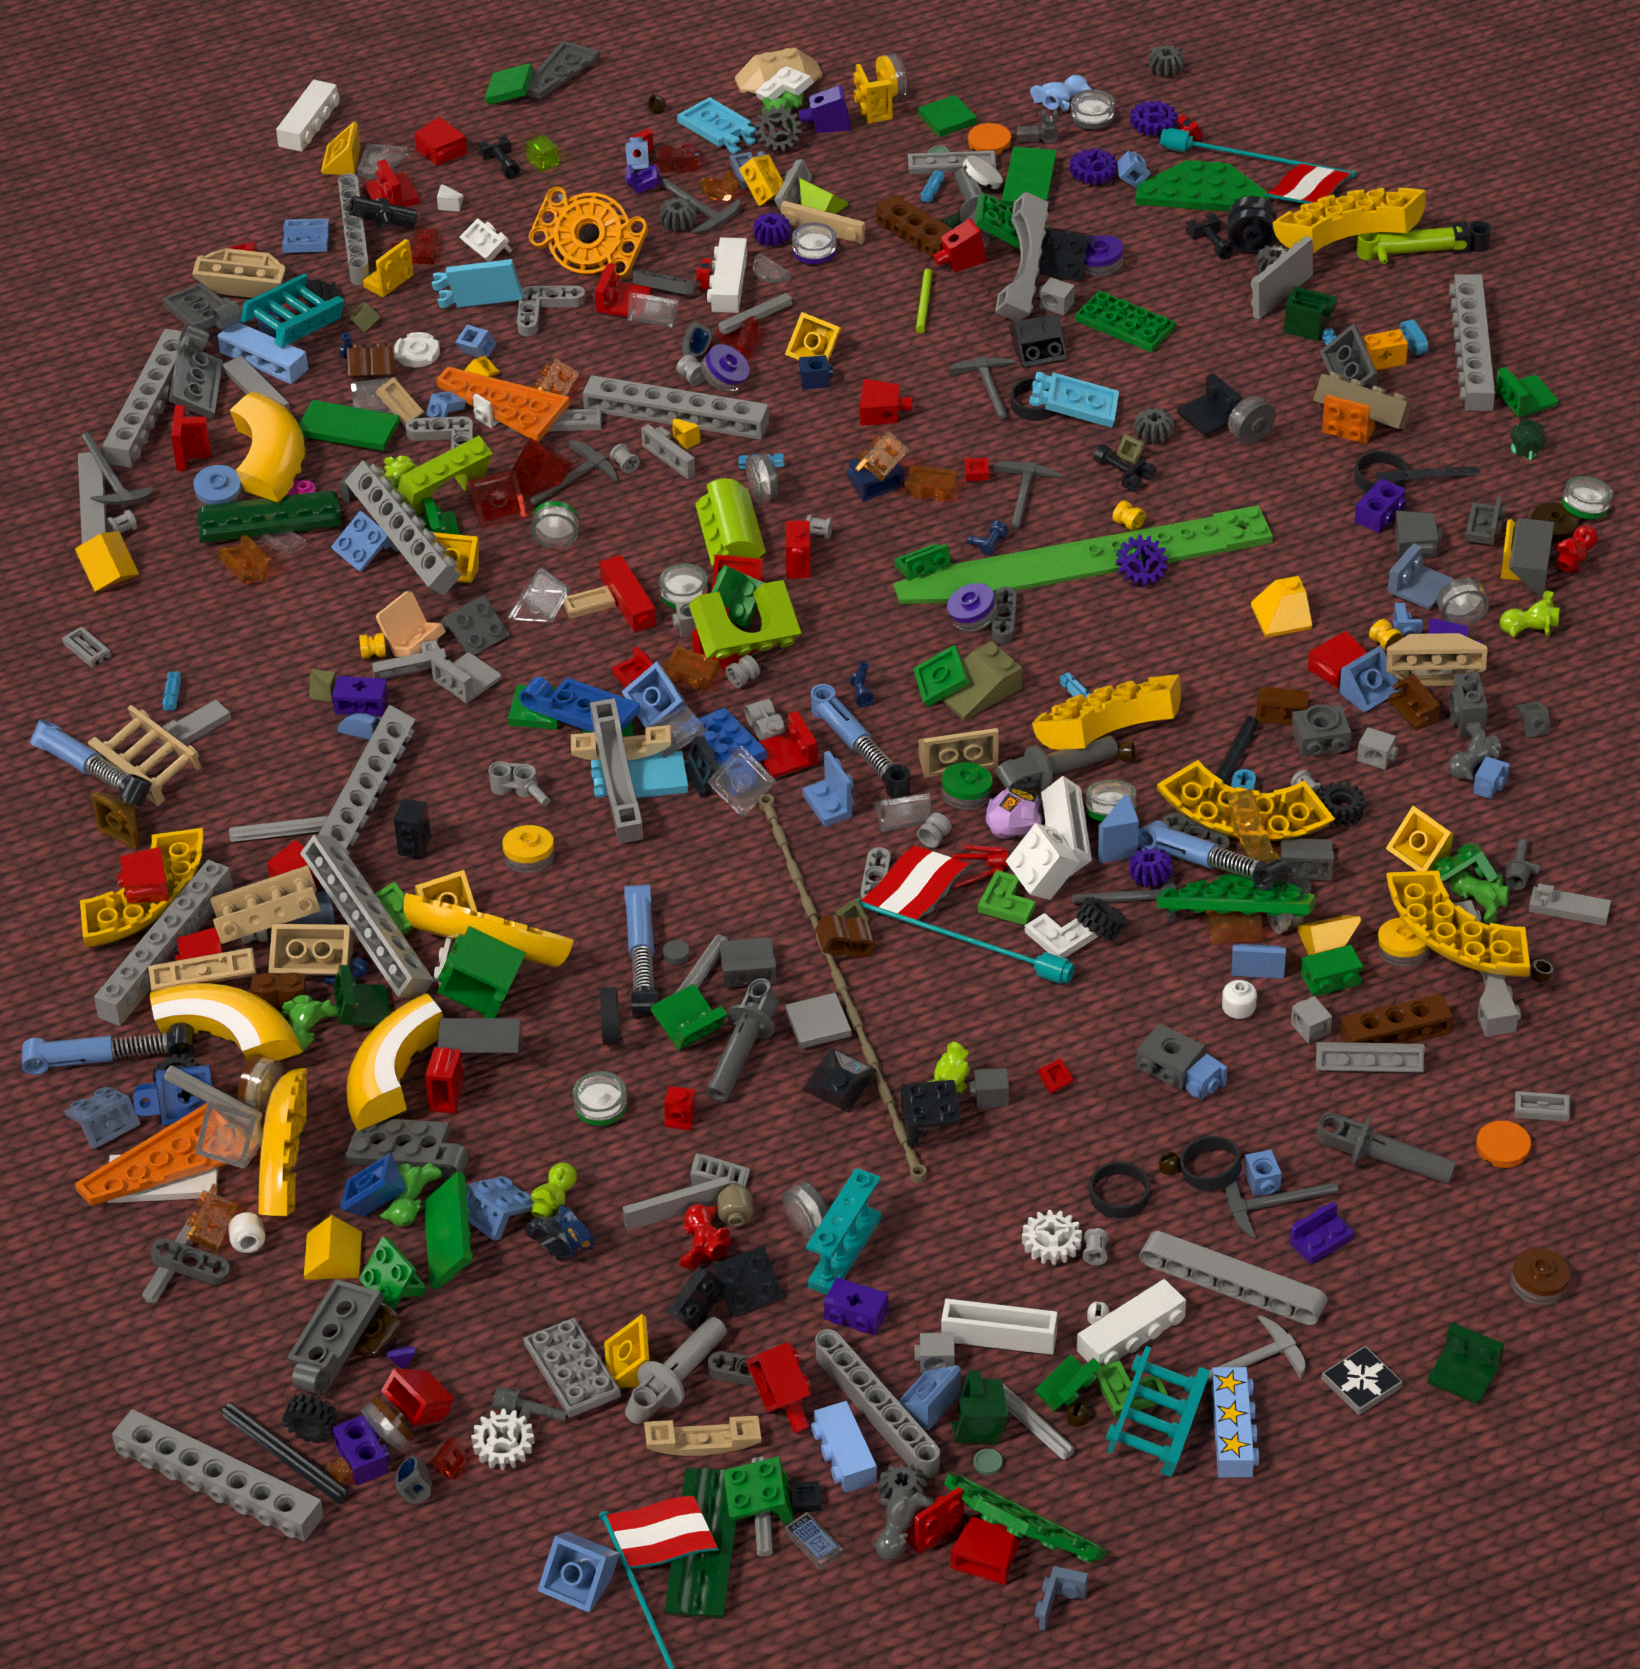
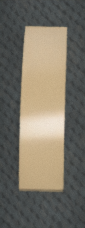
M671 726L646 727V735L623 737L627 761L651 756L671 746ZM595 733L572 734L571 754L587 760H600Z
M758 1416L730 1417L729 1424L674 1427L673 1420L644 1422L647 1449L665 1454L681 1456L722 1454L744 1449L761 1442Z

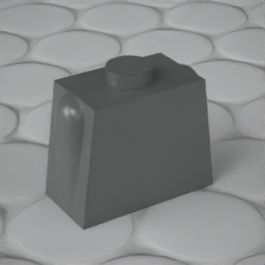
M1396 511L1394 529L1398 560L1413 543L1422 546V558L1436 557L1438 542H1441V528L1436 527L1435 513Z

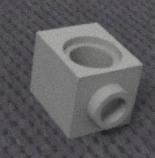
M1050 277L1045 285L1040 287L1038 292L1040 308L1064 316L1074 304L1075 285Z
M692 601L676 603V614H672L673 626L679 629L680 637L692 636V632L696 629L689 607Z
M1368 727L1358 745L1357 761L1386 770L1389 762H1394L1398 753V747H1395L1396 736Z
M1313 996L1307 1000L1299 1001L1296 1005L1292 1006L1291 1024L1304 1040L1310 1044L1331 1034L1332 1016L1317 998Z
M920 1333V1345H915V1362H920V1373H924L927 1370L954 1366V1333Z

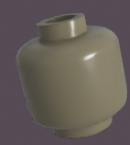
M734 1184L727 1186L719 1193L717 1204L718 1215L721 1221L732 1227H740L752 1219L754 1213L753 1197L749 1190L741 1185Z

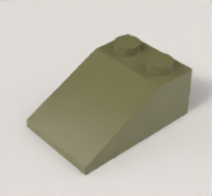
M990 641L972 651L963 660L970 684L941 701L965 721L1021 690L1022 667L995 643Z

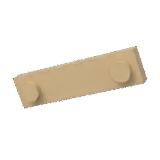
M783 201L781 204V214H785V218L789 219V223L792 226L811 231L826 232L833 237L863 244L865 241V222Z
M252 948L148 966L152 992L183 984L214 983L257 975Z

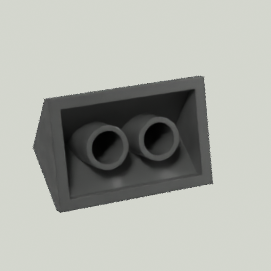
M1353 323L1320 350L1329 374L1332 371L1344 375L1342 380L1351 382L1352 378L1365 382L1364 387L1372 389L1373 385H1377L1378 373L1356 324Z
M1519 518L1516 520L1509 569L1541 598L1546 587L1554 522Z
M441 1018L438 1048L448 1047L461 1050V1053H518L523 1048L520 1018Z

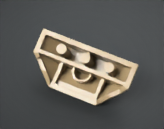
M786 48L780 51L755 55L735 76V82L740 93H755L764 82L769 81L777 74L778 70L785 66L810 75L813 82L823 77V74L816 60L797 48Z
M225 248L211 252L206 256H198L192 275L217 294L254 298L281 285L286 268L269 253Z
M1460 633L1409 634L1387 648L1386 671L1393 674L1400 681L1414 674L1424 686H1453L1454 674L1481 673L1486 670L1488 649L1487 646Z

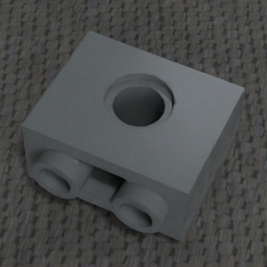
M1454 674L1453 690L1449 692L1450 721L1452 725H1457L1459 737H1471L1466 730L1468 723L1480 722L1481 728L1484 730L1486 726L1488 707L1480 674Z
M1314 705L1307 710L1292 713L1291 730L1301 757L1350 750L1351 730L1341 705Z
M1159 1023L1136 1050V1068L1164 1081L1168 1085L1182 1090L1186 1082V1071L1204 1056L1205 1045Z

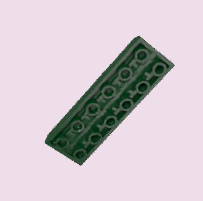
M333 490L287 495L279 503L263 498L201 506L197 510L200 543L228 539L235 540L253 536L259 537L277 533L283 534L301 530L307 531L325 527L331 528L342 525L338 493Z
M686 1467L681 1497L694 1496L719 1551L694 1553L671 1561L665 1614L724 1618L738 1519L731 1520L729 1516L723 1473L727 1469L714 1470L699 1467Z

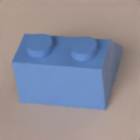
M571 1532L556 1535L537 1591L586 1612H591L612 1579L620 1553Z

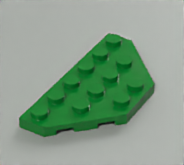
M1185 160L1137 185L1135 205L1229 212V208L1233 203L1243 197L1258 196L1269 200V197L1265 196L1267 192L1231 164Z
M1230 874L1218 876V880L1211 881L1209 884H1207L1206 880L1188 883L1185 888H1181L1176 892L1173 887L1163 889L1157 897V908H1166L1170 912L1191 909L1195 913L1216 910L1220 914L1241 911L1245 915L1267 912V915L1270 916L1292 913L1295 917H1303L1310 914L1316 906L1315 895L1311 893L1304 895L1301 888L1291 883L1286 885L1281 883L1270 890L1263 891L1254 884L1252 878L1249 879L1241 875Z
M948 1473L944 1485L951 1492L961 1487L964 1490L961 1499L966 1502V1506L981 1512L983 1520L995 1525L998 1522L1008 1526L1007 1532L1022 1538L1025 1535L1040 1540L1042 1545L1056 1551L1058 1548L1075 1553L1076 1557L1088 1563H1092L1093 1560H1104L1108 1549L960 1474Z

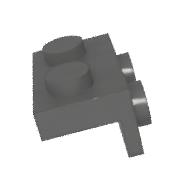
M1497 496L1495 506L1472 503L1465 541L1494 545L1495 536H1500L1502 522L1499 520L1504 519L1505 506H1501L1502 497Z

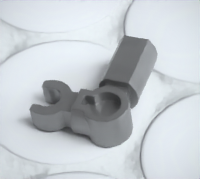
M1055 109L1053 116L1050 117L1045 115V110H1042L1041 120L1043 123L1041 128L1039 126H1017V142H1039V140H1042L1046 144L1055 143L1058 139L1057 110Z

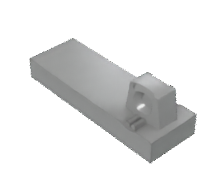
M803 159L796 160L791 170H788L783 177L784 182L774 199L780 211L783 201L798 204L801 198L799 178L810 182L812 178Z
M649 424L641 428L642 446L685 478L690 479L695 476L694 457L670 440V432L662 426L653 429Z
M436 640L423 642L422 653L372 663L373 678L386 679L432 669L431 659L437 654L446 659L444 648H439Z
M214 700L178 722L172 720L170 723L162 726V728L186 746L231 720V714L217 700Z
M1539 883L1538 887H1533L1528 912L1606 926L1611 900L1554 890V886Z

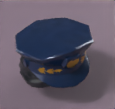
M560 1205L558 1214L553 1218L550 1216L533 1218L527 1223L525 1228L526 1235L533 1240H537L547 1248L550 1255H556L557 1261L570 1257L575 1259L576 1252L581 1249L592 1250L595 1238L587 1226L577 1218L571 1209Z

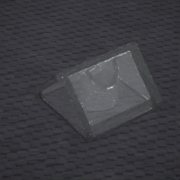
M629 293L628 320L672 328L679 300L640 293Z
M392 378L351 382L354 407L394 414L376 394L377 389Z
M540 568L524 586L509 612L508 618L512 620L552 622L570 589L546 570Z
M930 793L873 802L881 832L923 825L931 815Z
M208 1101L195 1154L245 1169L262 1144L259 1116Z

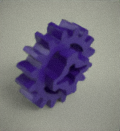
M1150 100V103L1142 101V105L1136 104L1135 109H1131L1130 124H1133V129H1138L1139 134L1145 132L1146 136H1149L1150 133H1153L1156 137L1158 133L1162 134L1163 129L1168 130L1169 128L1176 127L1177 112H1175V107H1169V103L1163 104L1162 100H1159L1157 103H1154L1153 100Z
M1090 148V151L1082 149L1081 154L1076 152L1075 157H1071L1070 172L1073 178L1077 177L1078 182L1084 180L1086 185L1089 183L1097 185V182L1105 184V179L1111 181L1112 176H1116L1117 160H1115L1114 155L1110 156L1109 151L1103 153L1101 148L1098 150Z
M1139 534L1136 541L1131 536L1128 539V544L1125 542L1121 544L1120 548L1122 550L1117 551L1116 556L1119 559L1116 560L1115 565L1121 566L1118 574L1126 575L1124 578L1125 582L1129 579L1133 580L1132 586H1135L1137 582H1141L1143 588L1146 586L1147 581L1154 585L1156 578L1162 579V572H1166L1168 567L1164 564L1167 563L1168 556H1162L1166 549L1165 547L1158 548L1159 540L1152 543L1151 536L1143 540L1142 535ZM1135 548V552L1127 556L1128 552ZM1157 566L1153 572L1148 574L1150 568Z

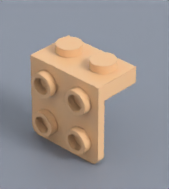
M410 591L404 592L376 615V619L395 657L422 653L423 642L438 641V638L446 632L442 624L426 622L414 594Z

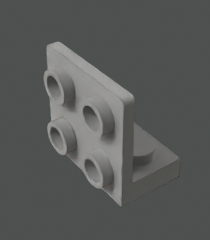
M466 653L453 663L450 660L444 659L439 654L431 659L433 681L466 704L501 680L499 672L471 653Z

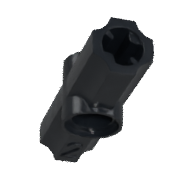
M354 196L349 202L348 209L349 215L374 220L380 227H387L392 224L411 229L414 228L418 215L416 209L391 204V201L387 198L372 200Z

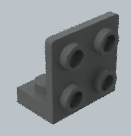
M484 595L444 616L440 622L446 632L451 631L455 635L464 651L474 656L509 636L508 631Z
M1302 838L1281 840L1280 860L1287 866V879L1298 875L1306 877L1308 880L1332 881L1334 862L1332 840Z
M771 937L720 942L724 988L749 986L757 979H766L770 984H776V961L773 956Z

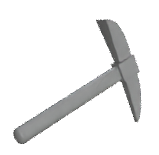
M1258 1316V1319L1273 1337L1274 1343L1218 1366L1247 1367L1280 1352L1286 1355L1300 1380L1305 1373L1304 1357L1297 1348L1292 1336L1289 1333L1287 1334L1278 1324L1263 1316ZM1212 1369L1210 1370L1206 1384L1211 1382L1212 1380Z

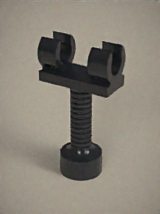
M505 134L497 136L500 142L488 145L485 140L476 143L480 147L477 151L484 161L494 157L502 164L501 171L506 178L513 179L519 175L520 167L517 162L512 159L509 160L505 155L511 153L510 140Z
M1215 213L1206 215L1205 217L1209 221L1199 225L1195 219L1185 222L1189 225L1185 230L1193 240L1207 236L1214 244V252L1220 259L1225 260L1231 257L1234 247L1228 240H1221L1216 233L1220 232L1221 220L1217 218Z
M1101 444L1094 453L1093 459L1101 465L1109 463L1124 472L1122 474L1121 486L1126 487L1130 492H1136L1141 488L1138 486L1142 482L1139 478L1140 475L1148 481L1156 476L1153 472L1157 469L1153 464L1146 463V460L1142 459L1132 467L1112 455V449L1105 444Z

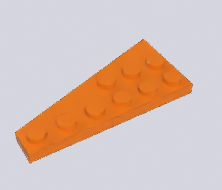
M447 367L437 378V386L439 388L455 393L473 407V395H480L491 403L494 419L537 443L570 405V399L567 396L452 367Z
M207 1102L76 1182L75 1187L76 1191L91 1206L257 1155L256 1147L212 1104Z

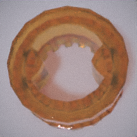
M338 1456L335 1459L336 1462L327 1463L328 1472L331 1473L330 1476L334 1475L333 1478L344 1484V1479H352L353 1473L345 1459Z

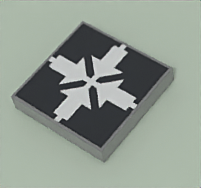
M1366 1346L1322 1373V1380L1358 1415H1361L1401 1389L1403 1384Z

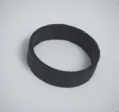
M1035 377L1020 380L1012 387L1011 408L1019 417L1032 421L1049 419L1058 413L1045 408H1028L1015 400L1018 394L1032 389L1033 381H1036Z
M1368 452L1357 460L1354 479L1357 486L1367 493L1376 483L1365 479L1359 473L1360 469L1373 463H1385L1403 471L1407 470V464L1400 456L1392 452ZM1397 480L1391 483L1403 488L1406 480Z
M617 986L601 987L600 1003L603 1045H619Z
M1222 1136L1199 1138L1191 1142L1183 1150L1180 1157L1185 1181L1190 1186L1199 1190L1210 1191L1224 1188L1234 1182L1242 1170V1161L1237 1145L1232 1140ZM1222 1149L1236 1156L1232 1167L1217 1176L1200 1177L1191 1174L1186 1169L1187 1164L1195 1155L1206 1150Z
M1110 1162L1099 1167L1091 1176L1089 1185L1091 1204L1098 1212L1107 1217L1117 1219L1133 1217L1142 1212L1149 1202V1178L1141 1168L1134 1164ZM1122 1174L1137 1179L1144 1186L1146 1192L1140 1200L1133 1204L1116 1206L1102 1201L1095 1194L1093 1188L1104 1177Z

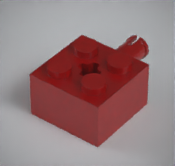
M786 1342L745 1360L766 1412L769 1413L778 1408L785 1409L793 1433L810 1427L800 1402H802V1398L810 1395L809 1389H811V1385L807 1375L801 1373L798 1365L800 1358L794 1346L791 1347L790 1343Z

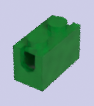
M1351 944L1302 957L1301 976L1312 997L1351 988L1362 983L1358 972L1363 971V965Z

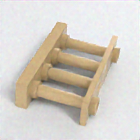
M130 705L128 710L133 720L108 742L104 741L102 743L96 737H93L87 744L89 748L101 754L102 759L127 774L141 776L152 782L146 798L159 806L165 801L161 792L163 789L162 785L187 763L198 771L202 768L198 760L199 754L192 746H185L153 722L144 710L141 709L139 711ZM139 727L147 732L124 754L120 753L118 755L115 753L114 749ZM155 739L163 744L161 748L140 766L136 765L134 767L131 765L130 761ZM171 751L179 756L176 761L156 778L152 777L150 779L146 776V773Z
M307 865L211 897V904L217 917L213 919L221 944L271 928L272 924H283L321 911L315 895L317 887L309 866Z

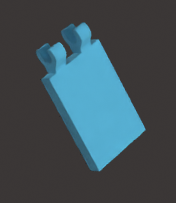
M711 97L677 115L678 123L718 147L726 145L732 154L741 151V148L736 145L740 141V135L748 145L757 142V139L752 136L756 129L752 127L751 121Z
M512 259L452 266L446 268V273L438 272L433 274L435 280L432 281L433 289L441 290L439 291L440 298L437 300L440 308L448 307L452 303H456L458 308L516 301L523 298V292ZM448 285L451 287V290H442Z
M1036 372V381H1033L1032 384L1033 396H1030L1029 400L1030 405L1040 406L1046 404L1045 409L1112 428L1119 391L1054 372L1052 376Z
M682 751L656 753L644 758L627 761L636 798L688 793V782ZM592 760L591 774L594 781L595 797L608 796L601 761Z

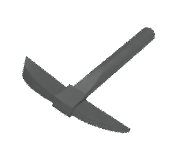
M663 178L660 185L677 197H682L683 200L690 199V202L695 204L698 211L710 218L692 230L691 233H701L721 227L740 211L739 198L722 212H715L668 179Z
M979 357L974 358V360L955 363L950 367L949 377L974 370L980 372L998 418L1000 420L1007 418V413L988 368L1016 364L1014 360Z
M89 432L82 434L83 441L115 491V494L93 496L90 499L100 503L120 504L123 506L130 505L133 502L144 501L150 497L153 486L129 492L127 489L124 490Z
M569 441V448L588 461L531 497L529 502L532 506H536L593 468H599L617 483L616 472L606 460V457L600 452H596L583 442Z
M1002 461L993 465V473H1022L1023 476L1011 523L1012 528L1019 529L1021 526L1032 477L1039 475L1063 478L1062 474L1032 462Z
M1169 878L1166 879V884L1161 883V890L1073 894L1072 903L1082 904L1086 897H1094L1096 900L1098 898L1104 903L1156 900L1163 889L1173 887L1176 892L1177 888L1174 886L1172 879ZM1166 910L1167 924L1175 919L1177 911L1170 912Z
M1235 1180L1226 1186V1197L1231 1217H1234L1235 1222L1244 1233L1256 1239L1247 1216L1248 1211L1338 1193L1339 1187L1334 1182L1245 1201L1244 1198L1241 1199Z

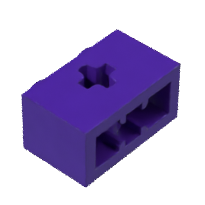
M338 676L332 696L335 714L353 715L355 713H366L382 717L388 700L386 679Z
M837 1277L824 1300L825 1320L854 1328L863 1333L867 1332L876 1335L888 1313V1293Z

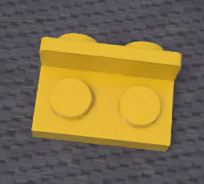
M769 155L751 158L739 170L757 204L762 206L770 199H775L783 184V180Z

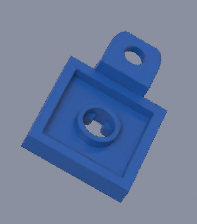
M210 1065L178 1068L212 1086ZM167 1070L156 1071V1082L138 1085L135 1087L133 1094L135 1113L140 1116L158 1115L161 1113L162 1125L173 1124L207 1103L195 1095L190 1096L189 1101H184L183 1097H179L178 1093H181L183 1089L164 1079V1074ZM142 1098H148L150 1101L145 1102Z

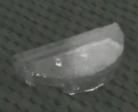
M759 253L754 258L753 270L759 279L772 283L791 279V272L763 254Z

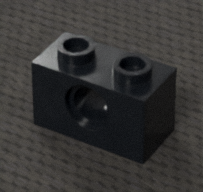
M402 799L394 818L398 855L423 859L431 840L427 802Z

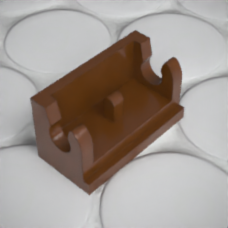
M1414 674L1392 686L1394 690L1402 689L1391 694L1389 702L1414 731L1439 722V702Z
M1260 686L1256 712L1258 722L1292 725V713L1308 709L1310 691Z

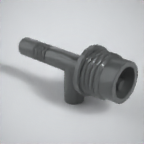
M1525 839L1518 841L1515 859L1508 862L1505 866V884L1511 890L1523 889L1530 873L1538 875L1540 865L1525 861L1528 841Z
M500 1386L496 1389L492 1403L493 1409L500 1410V1412L502 1409H505L506 1414H511L516 1409L521 1410L518 1419L525 1416L527 1424L532 1413L562 1422L566 1420L567 1414L565 1410L521 1399V1389L514 1390Z

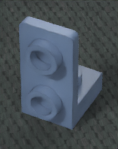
M1053 1566L1051 1576H1046L1043 1582L1042 1594H1045L1044 1600H1038L1035 1618H1039V1630L1045 1631L1056 1594L1071 1599L1085 1600L1088 1590V1573Z

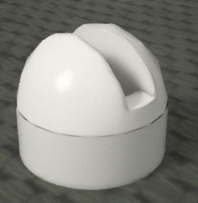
M1093 1302L1087 1311L1088 1321L1094 1324L1110 1314L1109 1307L1104 1302ZM1096 1311H1101V1316H1095Z

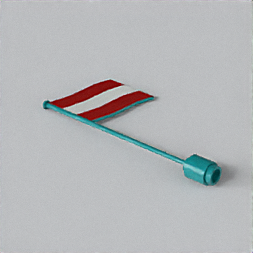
M1174 128L1163 129L1160 139V146L1171 151L1186 153L1187 149L1191 150L1192 146H1198L1297 165L1285 175L1275 188L1265 193V196L1304 204L1318 202L1319 198L1332 195L1340 184L1350 177H1356L1357 174L1355 170L1347 171L1195 142L1193 137L1190 136V131Z
M914 845L898 858L874 889L863 899H857L863 908L1034 964V970L1037 971V976L1058 984L1063 982L1068 984L1073 977L1075 964L1070 963L1069 959L1048 952H1044L1042 956L1039 955L1037 959H1033L919 921L939 901L952 882L965 869L971 866L970 863Z
M694 1496L671 1498L632 1511L610 1514L608 1511H602L599 1514V1519L604 1521L617 1552L620 1553L621 1562L669 1669H675L631 1569L663 1564L694 1553L719 1551Z

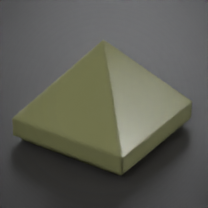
M1124 434L1116 456L1136 464L1145 442Z
M856 898L835 911L836 915L842 916L845 919L857 917L869 920Z

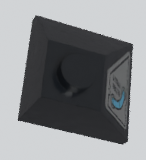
M831 1047L803 1090L849 1113L877 1070Z

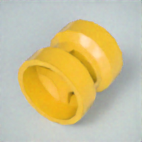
M1123 500L1116 506L1112 518L1118 524H1125L1126 528L1136 531L1144 523L1146 512L1138 507L1133 508L1131 503Z
M1386 619L1377 621L1369 632L1370 639L1380 643V646L1386 652L1389 646L1404 637L1403 633L1396 628L1393 629L1392 624Z
M377 633L374 638L372 636L369 637L367 634L359 635L362 659H368L374 656V654L378 657H386L383 633Z

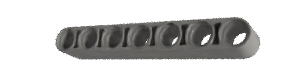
M347 173L338 178L349 275L351 283L363 285V280L370 275L363 218L349 215L348 212L351 198L354 196L360 197L359 184L356 175Z
M91 452L78 453L82 544L100 533H107L106 504L90 499L93 496L105 495L104 473Z
M1152 1232L1139 1254L1141 1261L1151 1268L1306 1325L1317 1323L1328 1302L1325 1293L1317 1288L1164 1232Z
M831 1329L820 1331L815 1337L817 1362L908 1466L913 1464L915 1471L922 1470L924 1479L936 1477L940 1471V1451L936 1443L836 1331Z

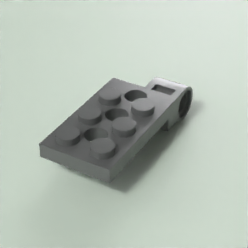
M203 283L162 298L163 306L185 325L189 323L203 330L216 325L220 330L242 322V312L237 302L231 301L227 297L222 300Z
M187 323L181 332L178 342L169 402L176 405H184L186 409L211 419L215 414L223 360L203 352L209 338V332Z
M387 1118L360 1131L356 1128L345 1159L347 1164L370 1166L390 1153L397 1166L411 1164L413 1167L423 1168L426 1164L431 1163L442 1171L443 1176L441 1178L447 1181L456 1172L464 1173L470 1153L459 1144L446 1143L451 1132L449 1122ZM378 1140H383L377 1145L374 1144ZM410 1141L404 1146H399L402 1142ZM429 1143H435L430 1148H424Z
M337 1279L334 1281L287 1357L288 1361L295 1365L292 1373V1384L295 1388L318 1395L324 1394L329 1389L383 1301L384 1297L380 1291ZM352 1307L347 1314L341 1315L343 1310ZM338 1330L334 1336L327 1337L329 1332ZM323 1353L321 1358L313 1360L315 1355Z

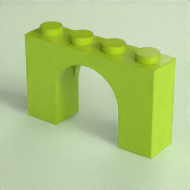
M477 436L401 475L397 491L405 497L403 501L414 508L415 512L413 514L418 516L425 512L423 498L431 497L442 484L455 477L464 491L484 482L492 452L482 438Z
M784 580L761 584L753 592L762 621L761 630L756 633L744 632L732 624L727 616L720 592L698 595L689 604L706 658L716 657L719 660L727 658L734 653L745 655L755 649L766 651L776 645L787 647L794 644V640L801 635V631Z

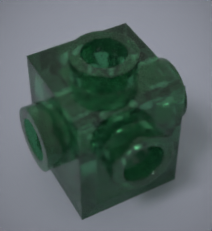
M1523 418L1519 425H1515L1511 431V452L1533 460L1545 445V426Z

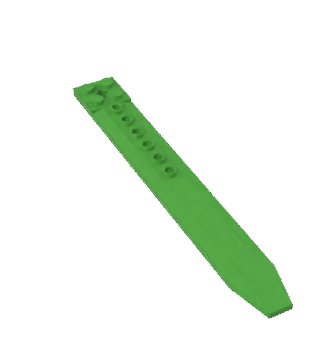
M1258 505L1214 513L1212 517L951 564L909 581L904 579L893 583V588L899 604L948 603L949 598L955 591L973 583H982L989 586L995 595L996 590L1001 587H1011L1018 591L1118 572L1121 566L1115 565L1116 560L1119 559L1116 556L1117 551L1122 550L1120 546L1123 542L1128 544L1129 537L1132 536L1136 541L1139 534L1142 535L1143 540L1151 536L1152 543L1157 540L1160 541L1158 548L1165 547L1166 550L1162 556H1168L1167 563L1272 544L1273 535ZM1135 548L1130 550L1127 556H1129V554H1133L1135 552Z

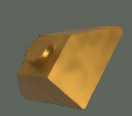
M92 793L91 798L98 831L137 850L139 848V838L134 805L125 802L114 794Z

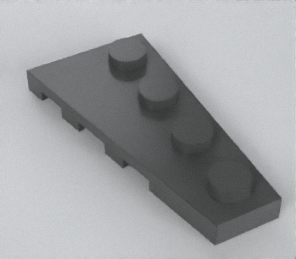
M562 41L534 72L526 95L537 99L544 98L600 59V51Z

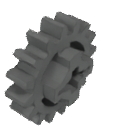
M772 105L770 112L767 109H763L764 116H757L759 122L755 123L754 128L759 130L755 132V136L761 137L758 143H765V150L772 147L773 153H775L777 148H780L781 152L784 153L786 146L792 149V142L798 143L799 139L797 136L801 135L802 130L797 128L801 126V121L795 122L798 115L797 113L791 115V108L784 111L783 105H780L779 110H776L775 106ZM788 121L792 125V131L787 127ZM763 126H764L765 129H767L768 132H769V136H768V137H767V136L765 135V133H764ZM778 126L782 127V129L778 132L774 131V128H777Z

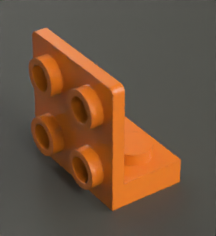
M1326 395L1324 398L1322 433L1367 444L1375 429L1376 421L1369 419L1370 406L1331 395Z

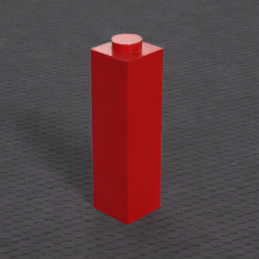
M622 555L600 561V580L604 586L609 587L617 607L633 632L656 626L655 607Z

